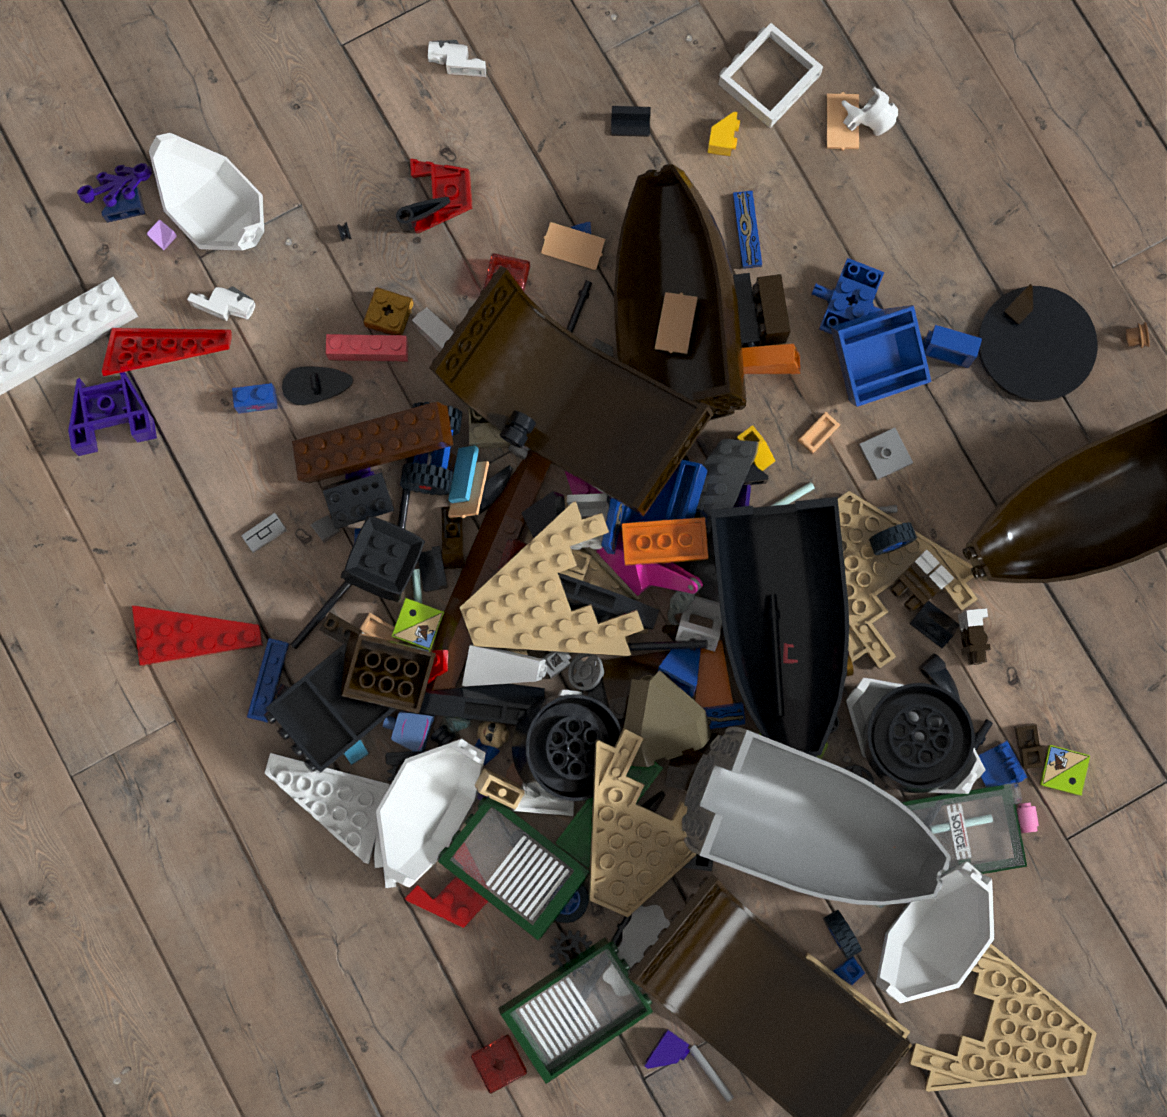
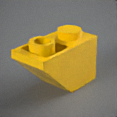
M732 112L712 126L707 153L731 156L732 149L736 150L737 138H734V133L739 131L740 120H737L738 112Z
M753 425L737 436L736 440L759 443L758 452L752 464L760 470L764 471L776 461L766 441Z

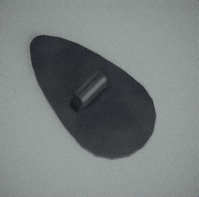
M297 367L285 375L282 381V390L289 402L305 406L339 395L353 384V378L351 375L333 368Z

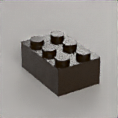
M777 274L757 277L756 283L753 284V297L756 303L757 321H759V334L762 346L786 343L791 330L782 276Z

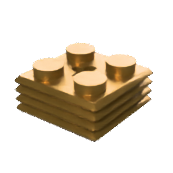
M376 287L363 321L365 327L390 335H403L414 304L413 299ZM391 309L393 313H389L388 316H386L385 311Z

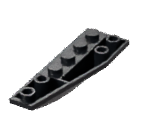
M558 573L571 610L591 604L598 623L637 610L644 629H654L660 610L602 587Z
M507 683L427 691L424 694L419 714L516 726L521 716L529 707L545 698V688Z

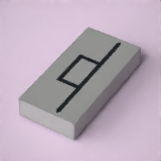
M274 513L241 536L254 553L287 531V529Z

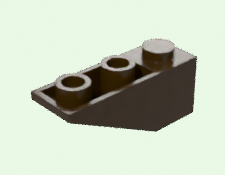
M450 506L442 507V556L444 569L465 568L462 517L449 518Z

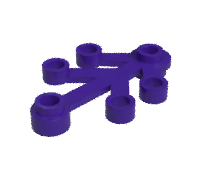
M145 163L137 164L133 168L118 165L114 169L116 175L101 172L96 176L98 183L102 186L93 189L90 185H84L78 189L77 194L84 203H91L96 195L111 190L103 197V201L107 207H112L117 203L115 197L120 191L124 199H132L135 196L134 189L141 181H146L150 178L152 169Z

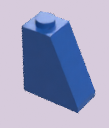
M672 649L658 668V671L663 672L691 698H693L697 686L700 649L695 651L690 649Z

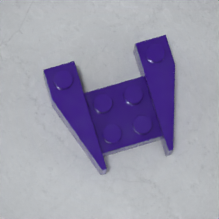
M125 372L120 373L121 380L87 387L80 378L76 380L68 432L71 449L78 456L98 452L95 430L129 423L131 436L137 443L157 438L154 419Z

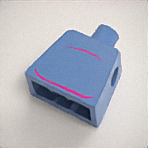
M400 711L397 718L386 717L383 727L393 730L392 741L412 751H425L435 716Z

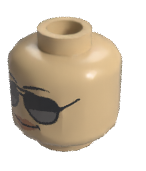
M482 722L478 727L477 738L480 739L483 745L499 748L504 742L508 741L509 730H507L505 724Z

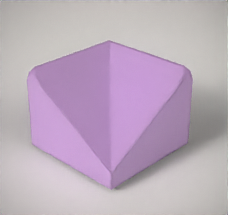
M158 220L147 232L149 239L162 250H165L177 237L175 232L161 220Z

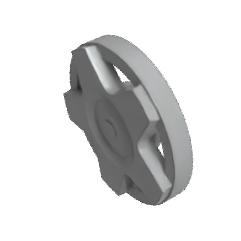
M590 653L577 655L571 662L568 671L570 683L581 691L592 690L604 675L603 664L600 658ZM584 657H588L586 661H582L581 659ZM583 683L584 687H580L578 684Z

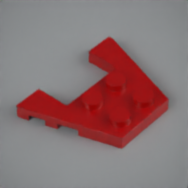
M410 159L412 178L431 176L433 199L449 197L450 203L438 212L416 222L414 227L416 234L473 209L469 169Z
M464 842L453 857L464 867L462 869L464 872L489 890ZM455 877L435 899H432L419 885L405 897L406 901L462 928L488 903L487 900L458 877Z

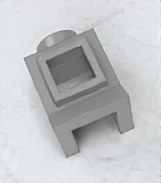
M551 651L541 658L545 659L546 672L549 678L552 679L570 665L569 659L571 657L568 652Z

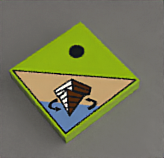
M406 598L391 637L430 651L444 612Z
M1048 745L1040 786L1082 796L1090 755Z

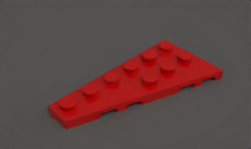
M112 328L102 374L103 376L229 350L232 332L226 329Z
M132 605L140 666L263 646L261 628L257 624Z

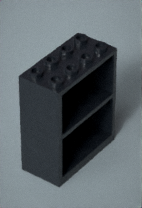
M346 643L341 645L264 709L266 712L264 717L271 725L275 723L279 727V730H277L279 735L284 740L289 739L293 744L291 749L298 757L302 755L305 758L306 762L304 764L311 773H321L396 710V708L341 696Z

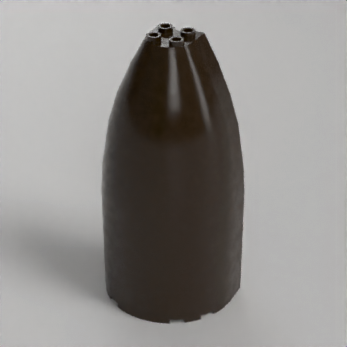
M666 164L659 172L651 169L647 170L644 174L638 175L621 227L616 255L614 286L617 357L620 362L699 404L701 402L707 404L714 413L710 420H715L735 413V410H742L746 407L747 402L738 300L734 277L723 237L701 194L684 170L673 164ZM665 292L683 293V295L698 297L687 354L674 352L670 354L668 351L655 350Z
M1167 409L1068 453L1022 482L1007 495L982 522L967 542L966 548L962 549L966 560L971 562L973 567L971 572L974 578H980L986 582L1050 583L1074 580L1115 569L1166 548Z

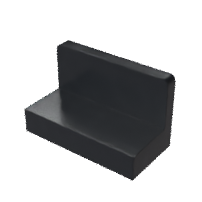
M612 106L611 135L649 137L651 107Z
M440 545L432 547L430 551L421 552L418 562L424 592L448 588Z
M930 601L923 605L909 623L941 649L954 636L960 626L959 623Z

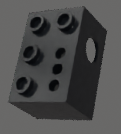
M381 468L323 486V494L335 530L364 521L367 516L377 517L394 511V505Z

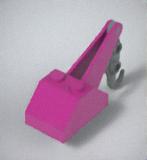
M622 530L619 532L615 554H608L603 547L596 551L637 596L652 585L677 590L670 599V609L667 613L671 625H679L675 615L683 613L694 601L695 593L703 587L702 581L698 577L673 562L625 566Z

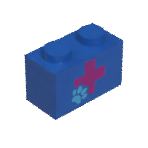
M272 383L232 388L234 408L238 414L278 409L276 389Z

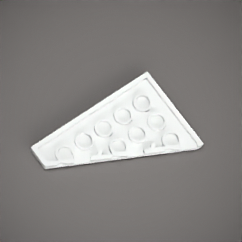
M270 753L265 774L364 863L369 864L378 830L376 810L391 784L326 768L321 773H311L303 761Z

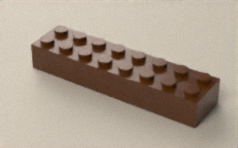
M433 402L292 441L297 479L309 484L454 446L448 408L439 402Z

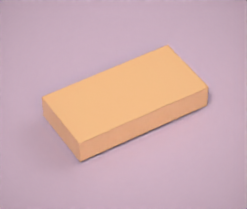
M825 412L799 438L798 442L813 454L838 429L840 424Z
M371 613L368 614L360 627L362 632L367 635L398 643L401 641L391 637L394 626Z

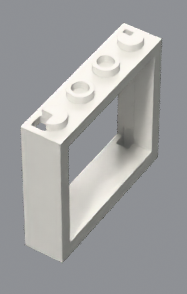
M770 23L766 28L763 27L758 32L757 38L754 41L750 40L746 44L744 51L741 54L738 53L733 58L732 64L728 68L724 67L721 70L718 85L771 128L819 78L823 66ZM769 37L809 70L771 111L730 78Z

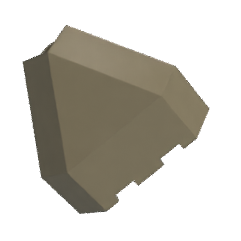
M660 670L655 676L646 675L640 680L632 679L624 728L642 736L644 739L631 766L649 767L655 765V760L664 757L666 760L683 755L682 751L693 748L695 751L705 746L712 735L706 711Z

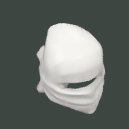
M876 87L872 89L875 95L862 109L849 104L845 100L842 101V105L848 112L843 123L851 131L862 123L865 126H869L873 130L874 135L879 136L894 126L898 116V108L895 104H888L889 96Z

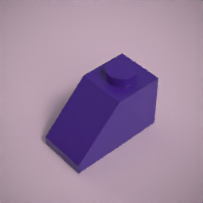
M666 1029L643 1065L650 1069L676 1064L680 1059L683 1061L690 1051L688 1049L689 1044L669 1029Z

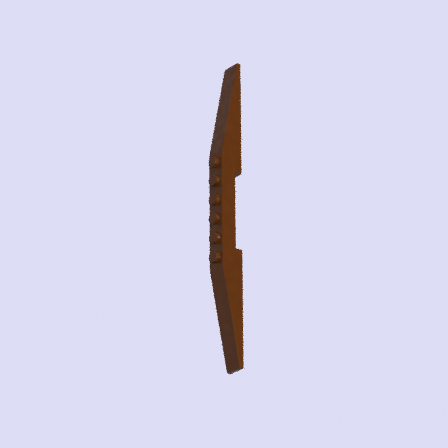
M531 450L528 451V455L521 461L510 477L505 489L492 503L484 517L466 559L465 568L460 573L437 632L434 650H448V671L441 676H437L432 682L427 684L425 692L453 689L458 685L466 666L469 646L473 645L460 606L509 562L526 524L522 512L535 503L551 465V462ZM435 716L431 730L436 731L439 729L444 717Z

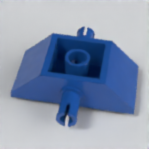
M847 258L835 289L831 290L816 283L811 295L824 299L829 303L819 330L832 335V326L883 310L873 306V300L884 272Z

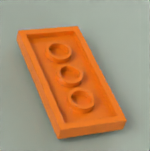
M705 517L622 523L625 566L708 560Z

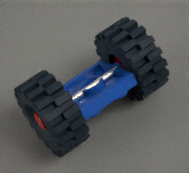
M418 402V403H414V404H413V408L419 407V406H422V405H426V404H430V403H429V402H424V403ZM449 405L447 408L453 436L460 433L463 413L458 408H453V406ZM451 446L414 456L413 463H405L402 468L400 486L409 491L422 494H436L438 496L450 494L453 473L447 467Z

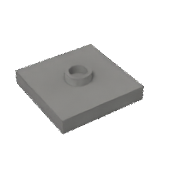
M896 428L858 445L876 481L913 464Z

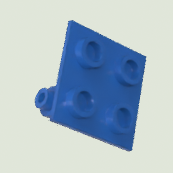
M1008 741L978 755L986 770L980 776L986 787L1009 783L1012 786L1027 778Z

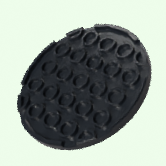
M1028 286L1018 288L1000 297L989 308L983 318L978 332V337L982 338L978 352L981 363L988 376L998 384L997 386L1010 395L1012 394L1032 402H1046L1062 398L1077 389L1093 369L1098 350L1095 327L1088 313L1075 299L1057 289L1044 286H1033V310L1018 324L1005 312Z

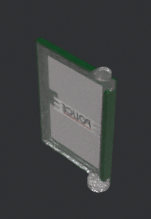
M1017 782L970 790L969 794L950 793L901 802L925 824L951 856L949 868L946 872L966 861L981 874L1027 867L1015 804L1022 802Z

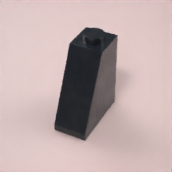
M552 491L522 512L533 538L565 510L564 495Z

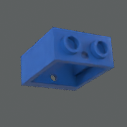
M935 325L932 331L928 330L922 343L926 356L969 368L977 358L982 338Z

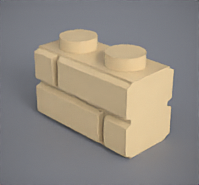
M486 768L482 770L475 783V788L480 794L489 796V798L513 809L518 807L525 793L520 784Z

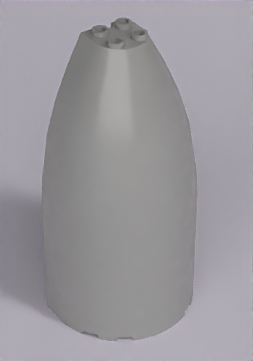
M740 727L727 728L726 734L723 736L718 735L710 744L711 750L708 755L703 754L685 798L684 806H687V814L682 818V831H685L687 836L684 842L692 852L797 892L857 905H890L935 898L941 890L942 881L940 876L948 870L951 856L935 835L912 811L895 797L866 779L842 767Z

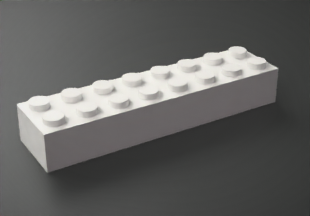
M114 277L0 341V395L109 334L112 328H119L138 317Z

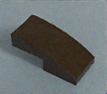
M1037 724L1014 726L1023 769L1045 766L1043 749L1039 743Z

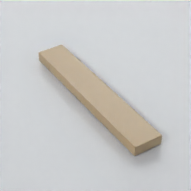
M806 953L805 958L906 1039L910 1033L909 1030L812 955Z

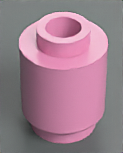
M1031 802L1018 804L1016 811L1021 833L1038 831L1037 826L1039 824L1036 806H1031Z

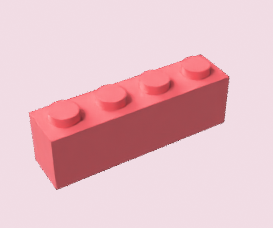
M326 334V355L328 360L408 362L409 342L406 335Z

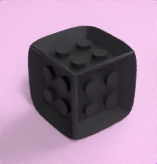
M367 516L352 547L345 569L341 573V578L376 596L399 602L401 593L408 584L420 557L425 540L390 522Z

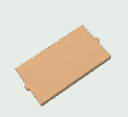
M844 92L841 94L827 93V149H841L842 151L844 149H859V126L853 131L847 128V125L843 122L848 112L842 105V101L845 100L859 108V94H845Z
M550 222L547 234L544 236L545 241L541 253L597 270L600 257L603 256L602 250L606 239Z
M665 292L655 350L668 351L670 354L673 352L688 353L698 297L683 295V293Z
M488 461L476 462L470 499L466 502L451 503L448 514L449 518H465L466 516L478 515L489 467Z

